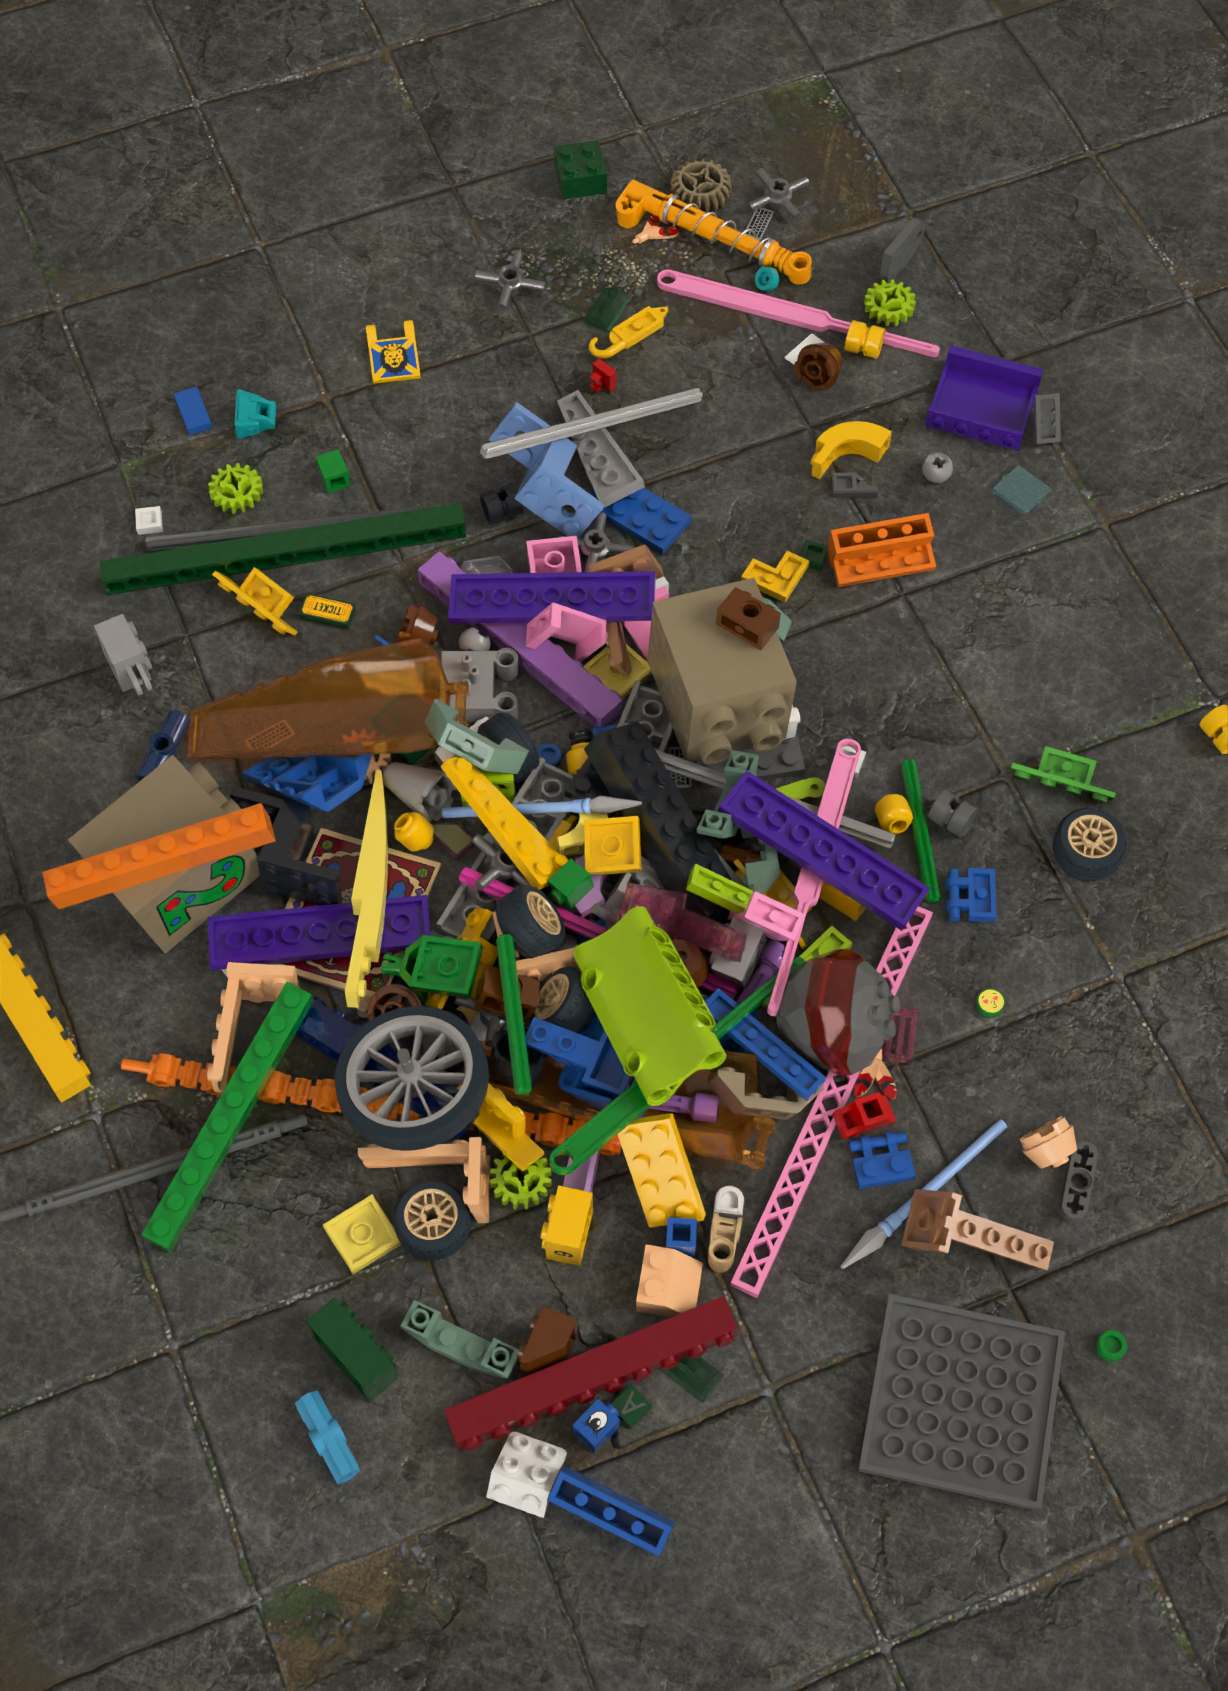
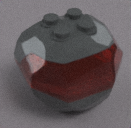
M837 949L805 961L792 973L789 981L786 983L777 1013V1026L780 1033L798 1054L840 1076L853 1075L871 1066L884 1042L895 1036L896 1026L891 1019L894 1013L900 1010V1000L897 995L892 994L885 978L861 956L852 950Z

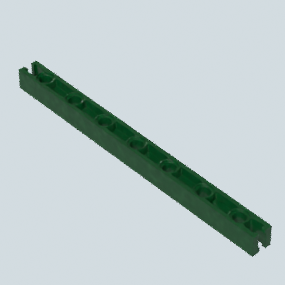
M461 503L103 560L100 561L103 586L105 585L106 595L109 596L216 578L212 575L214 571L225 576L250 573L254 567L263 571L466 538L465 520Z

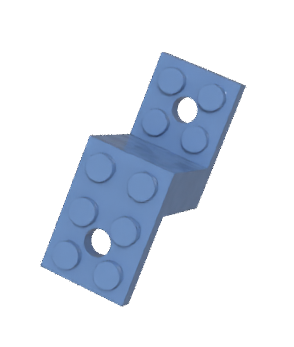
M516 402L488 440L493 442L516 436L518 431L527 433L550 427V425ZM563 438L508 453L528 468L514 499L567 537L577 536L579 538L602 511L604 504L564 476L577 445L568 438ZM570 505L576 512L569 513L563 506Z

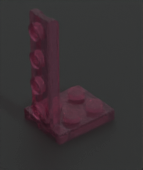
M627 883L618 921L630 909L643 906L647 909L656 927L666 932L671 941L679 937L728 960L741 962L742 954L746 947L747 934L684 908L688 895L684 892Z

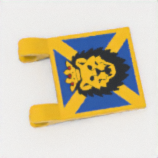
M412 320L404 321L405 337L377 340L375 325L366 326L373 384L421 378Z

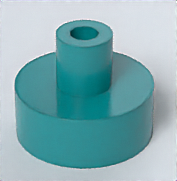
M761 267L755 275L756 286L762 291L774 290L780 280L777 270L772 267Z

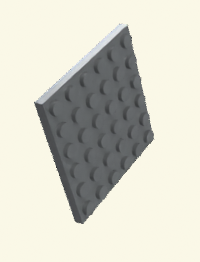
M888 1294L858 1471L1040 1511L1043 1502L1065 1331Z

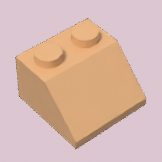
M646 1245L636 1300V1312L673 1317L695 1308L703 1263L675 1249Z

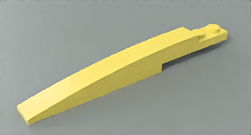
M376 770L351 897L354 915H359L345 987L347 1007L359 1008L360 997H365L366 995L364 975L369 974L371 962H378L384 927L388 878V834L381 770Z

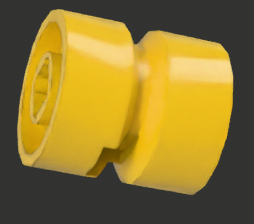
M852 320L845 342V351L856 354L863 351L864 356L877 359L882 348L886 329L874 325L867 328L866 323Z
M1224 704L1210 711L1199 724L1208 737H1214L1213 744L1221 754L1228 753V705Z

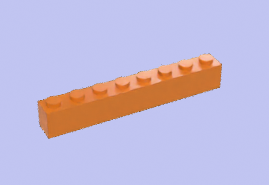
M260 803L42 873L47 897L58 909H62L272 843L276 840L270 816Z

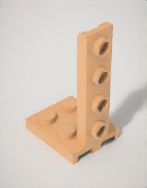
M492 912L497 936L499 937L503 933L499 927L496 912ZM575 948L520 960L519 952L515 950L517 974L542 982L548 975L553 974L562 967L570 966L580 971L573 957Z
M228 962L226 970L228 977L227 988L222 989L221 992L223 1011L222 1014L217 1015L216 1029L219 1031L218 1039H213L212 1055L215 1057L213 1064H209L207 1079L212 1082L214 1092H223L228 1083L241 1001L249 1000L254 1003H261L263 1001L275 1002L286 982L299 987L295 966Z
M481 1137L469 1138V1142L455 1140L452 1141V1144H438L433 1147L413 1151L392 1150L375 1144H369L366 1148H358V1156L366 1168L464 1164L465 1177L468 1176V1187L463 1188L464 1204L468 1205L469 1212L473 1214L477 1223H489L491 1157L487 1155V1149L485 1145H482Z

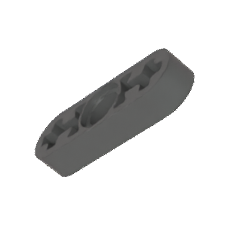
M1088 1141L1076 1143L1077 1150L1069 1158L1060 1204V1214L1064 1220L1070 1223L1082 1221L1089 1207L1098 1160V1150L1094 1144ZM1082 1150L1087 1151L1088 1156L1084 1168L1079 1167ZM1075 1175H1080L1085 1178L1087 1186L1082 1189L1076 1188L1072 1184L1071 1178ZM1074 1196L1079 1197L1077 1201V1209L1079 1210L1076 1214H1072L1071 1208H1069Z

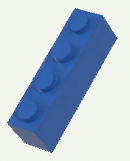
M566 1466L559 1472L547 1499L657 1556H660L676 1523V1521Z

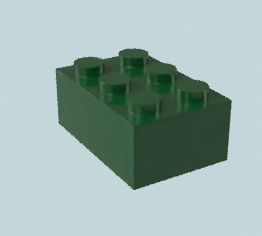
M334 1297L306 1321L314 1340L370 1403L397 1380L394 1371L397 1367L393 1362L394 1357L384 1345L378 1348L377 1343L373 1339L375 1336L364 1323L359 1326L358 1321L354 1317L356 1314L345 1301L340 1304Z

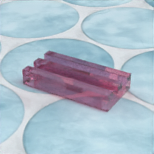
M902 1006L899 1012H895L891 1019L895 1021V1015L900 1016L896 1054L890 1053L891 1037L890 1040L885 1042L883 1059L911 1063L918 1009L907 1010V1007ZM906 1017H911L907 1054L904 1056L901 1054Z

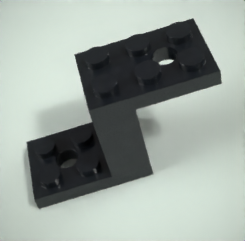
M233 786L230 799L241 809L261 803L270 816L276 841L263 845L257 858L262 890H266L273 895L281 894L288 896L296 901L315 903L318 906L341 904L342 894L339 871L303 862L314 837L310 806Z

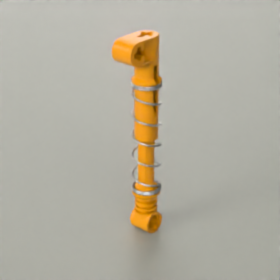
M631 180L616 201L617 222L621 227L632 228L636 226L647 211L658 216L660 221L665 224L671 222L673 227L678 225L691 231L692 236L698 234L711 240V244L719 240L730 245V253L733 251V248L750 254L749 262L754 256L759 259V267L775 268L777 271L787 275L794 284L803 285L811 278L812 260L809 254L802 251L793 253L782 248L779 242L772 238H765L759 241L756 239L752 229H747L744 232L737 231L734 221L724 222V220L717 218L715 212L706 213L699 210L695 203L686 204L680 201L677 195H667L636 180ZM731 222L734 224L735 229L726 226L725 224ZM747 231H751L753 233L754 238L744 233Z

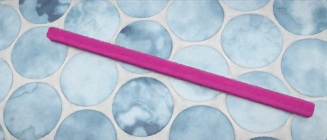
M465 867L460 873L459 881L477 889L474 883L483 874ZM494 880L482 892L501 899L515 888ZM555 906L561 915L566 929L589 939H594L608 931L603 926ZM708 973L705 981L699 986L713 993L719 988L732 1000L738 990L736 984Z

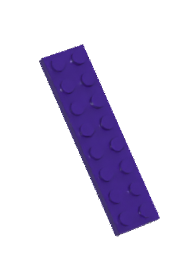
M655 571L451 574L448 620L449 624L529 623L551 603H556L606 621H651L652 604L655 601L656 574Z
M747 770L718 807L717 812L731 814L734 823L901 931L930 890L929 887Z
M427 895L386 899L380 953L405 951V947H409L422 935L431 936ZM351 902L208 917L211 970L227 969L228 962L270 965L352 956L359 915H354Z

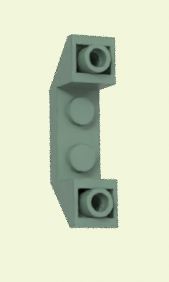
M437 699L434 700L424 723L438 745L485 771L519 773L529 750L507 738L499 745L456 722L459 711Z
M732 751L724 769L726 786L715 810H705L697 828V833L718 838L736 835L739 825L732 821V815L717 812V810L746 770L756 776L758 755Z
M739 826L738 829H741L742 839L756 837ZM758 838L759 846L765 845V850L760 851L762 861L745 864L747 875H742V882L744 887L763 895L781 876L777 850Z
M416 1300L413 1301L400 1326L429 1349L481 1374L508 1379L518 1359L519 1349L496 1338L491 1343L443 1320L441 1312Z

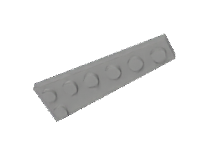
M578 390L557 400L565 422L595 415ZM605 427L571 436L573 443L577 445L576 450L596 498L604 504L603 508L645 487L643 479Z

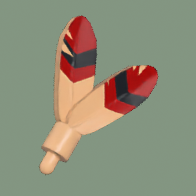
M652 214L643 232L637 234L632 242L634 244H641L648 239L674 238L680 231L675 227H659L662 221H660L658 216Z
M882 1049L871 1066L863 1069L854 1085V1095L856 1097L866 1094L876 1078L883 1094L891 1100L896 1098V1085L887 1067L882 1062Z

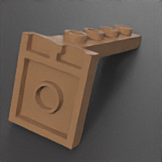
M645 544L589 565L590 572L655 571L656 579L664 576L661 565ZM606 621V631L608 633L606 645L611 651V654L608 655L610 665L613 669H617L622 676L629 675L631 673V665L621 621Z
M914 1190L901 1246L910 1249L949 1253L952 1240L1038 1269L1048 1270L1054 1245L1053 1241L959 1210L962 1195L944 1191Z

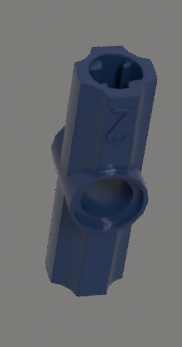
M175 709L169 711L159 731L150 738V748L135 775L138 781H141L170 756L174 755L177 757L176 749L191 722L190 718L183 714V712ZM165 746L167 747V748L164 749V750H159V749L162 748V747H165Z

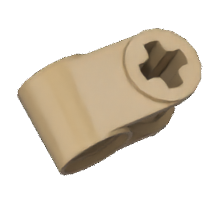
M714 1212L708 1251V1265L713 1271L724 1273L732 1267L736 1245L739 1242L742 1217H738L736 1220L721 1217L719 1213ZM723 1251L728 1254V1257L726 1259H718L714 1253Z

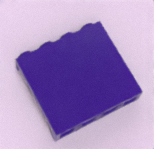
M950 345L931 407L928 408L925 426L978 439L982 442L993 443L1005 448L1019 450L1033 407V394L1038 392L1044 369Z

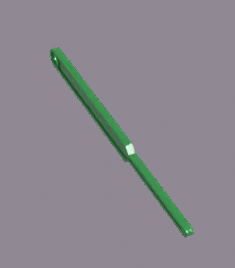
M796 957L793 960L787 982L792 973L805 962L802 957ZM778 973L715 1025L711 1032L715 1033L718 1040L772 995ZM637 1081L553 1150L550 1155V1167L553 1172L559 1175L572 1173L651 1106L647 1103ZM558 1155H567L572 1159L573 1163L568 1167H559L555 1164L554 1159Z

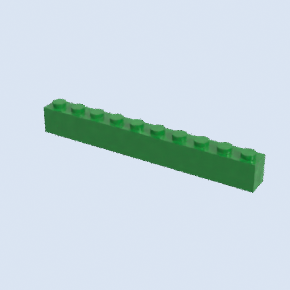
M289 982L285 983L141 1235L149 1242L170 1253L174 1249L312 1006V994Z

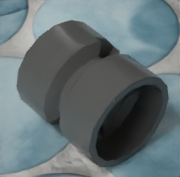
M945 789L933 804L928 814V819L940 826L946 824L949 832L961 838L972 824L978 808L967 801L959 802L957 795Z

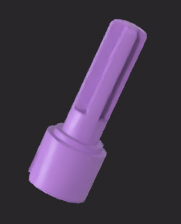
M774 940L768 943L758 958L759 968L736 1001L738 1005L769 981L774 974L776 975L779 972L784 954L782 953L784 950L783 944Z
M696 1092V1095H693V1097L672 1095L665 1103L658 1106H650L648 1109L690 1114L693 1121L716 1123L719 1096Z

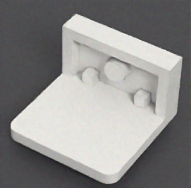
M511 1432L491 1472L486 1497L544 1518L549 1505L547 1499L565 1461L566 1450L518 1432Z

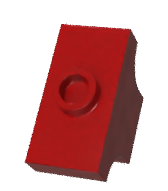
M880 1092L855 1099L849 1105L832 1113L842 1140L896 1122L886 1095H881Z

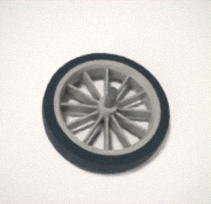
M412 1006L392 1010L366 1023L351 1037L344 1047L335 1073V1088L338 1102L345 1118L354 1130L375 1145L400 1151H413L433 1147L462 1131L480 1110L487 1093L489 1081L485 1051L470 1026L454 1014L438 1008ZM415 1035L411 1058L407 1049H400L397 1040ZM423 1035L438 1037L419 1060ZM394 1042L400 1064L398 1065L381 1055L378 1051L387 1044ZM448 1042L457 1049V1051L433 1061ZM373 1059L392 1071L363 1070L368 1061ZM459 1062H465V1073L439 1072ZM360 1082H386L360 1094ZM433 1084L462 1085L456 1096L453 1097ZM427 1091L448 1104L438 1112L431 1114L422 1094ZM391 1094L376 1113H373L365 1106ZM405 1095L401 1122L385 1119ZM419 1096L428 1117L409 1121L412 1097Z

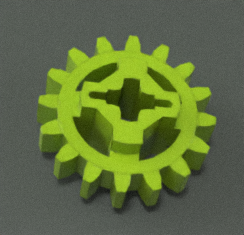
M893 279L890 283L882 280L881 285L874 283L873 289L868 288L867 295H865V312H870V319L876 317V323L878 324L881 321H885L886 326H889L890 322L898 326L899 320L906 323L907 317H912L913 310H915V293H910V287L903 288V282H900L898 285L895 284Z
M236 463L235 468H231L227 464V470L225 471L220 468L217 469L219 475H212V482L208 483L210 498L214 500L216 507L222 506L224 512L231 508L232 513L235 514L239 508L242 512H245L246 506L254 508L253 501L260 502V494H263V484L261 476L257 474V470L250 471L249 465L240 468L239 463Z
M503 1152V1160L495 1158L494 1165L496 1168L490 1169V1176L493 1179L489 1181L490 1187L496 1188L494 1190L495 1198L503 1196L502 1205L505 1206L511 1201L515 1210L520 1203H523L524 1208L528 1209L530 1201H533L536 1205L539 1204V1195L547 1197L548 1193L545 1187H551L552 1185L551 1179L547 1177L551 1176L552 1173L551 1168L546 1167V1158L538 1159L524 1171L519 1169ZM512 1164L508 1171H504L509 1165ZM518 1169L520 1170L521 1175H523L524 1186H521V1182L517 1177ZM538 1184L532 1191L529 1192L533 1185Z

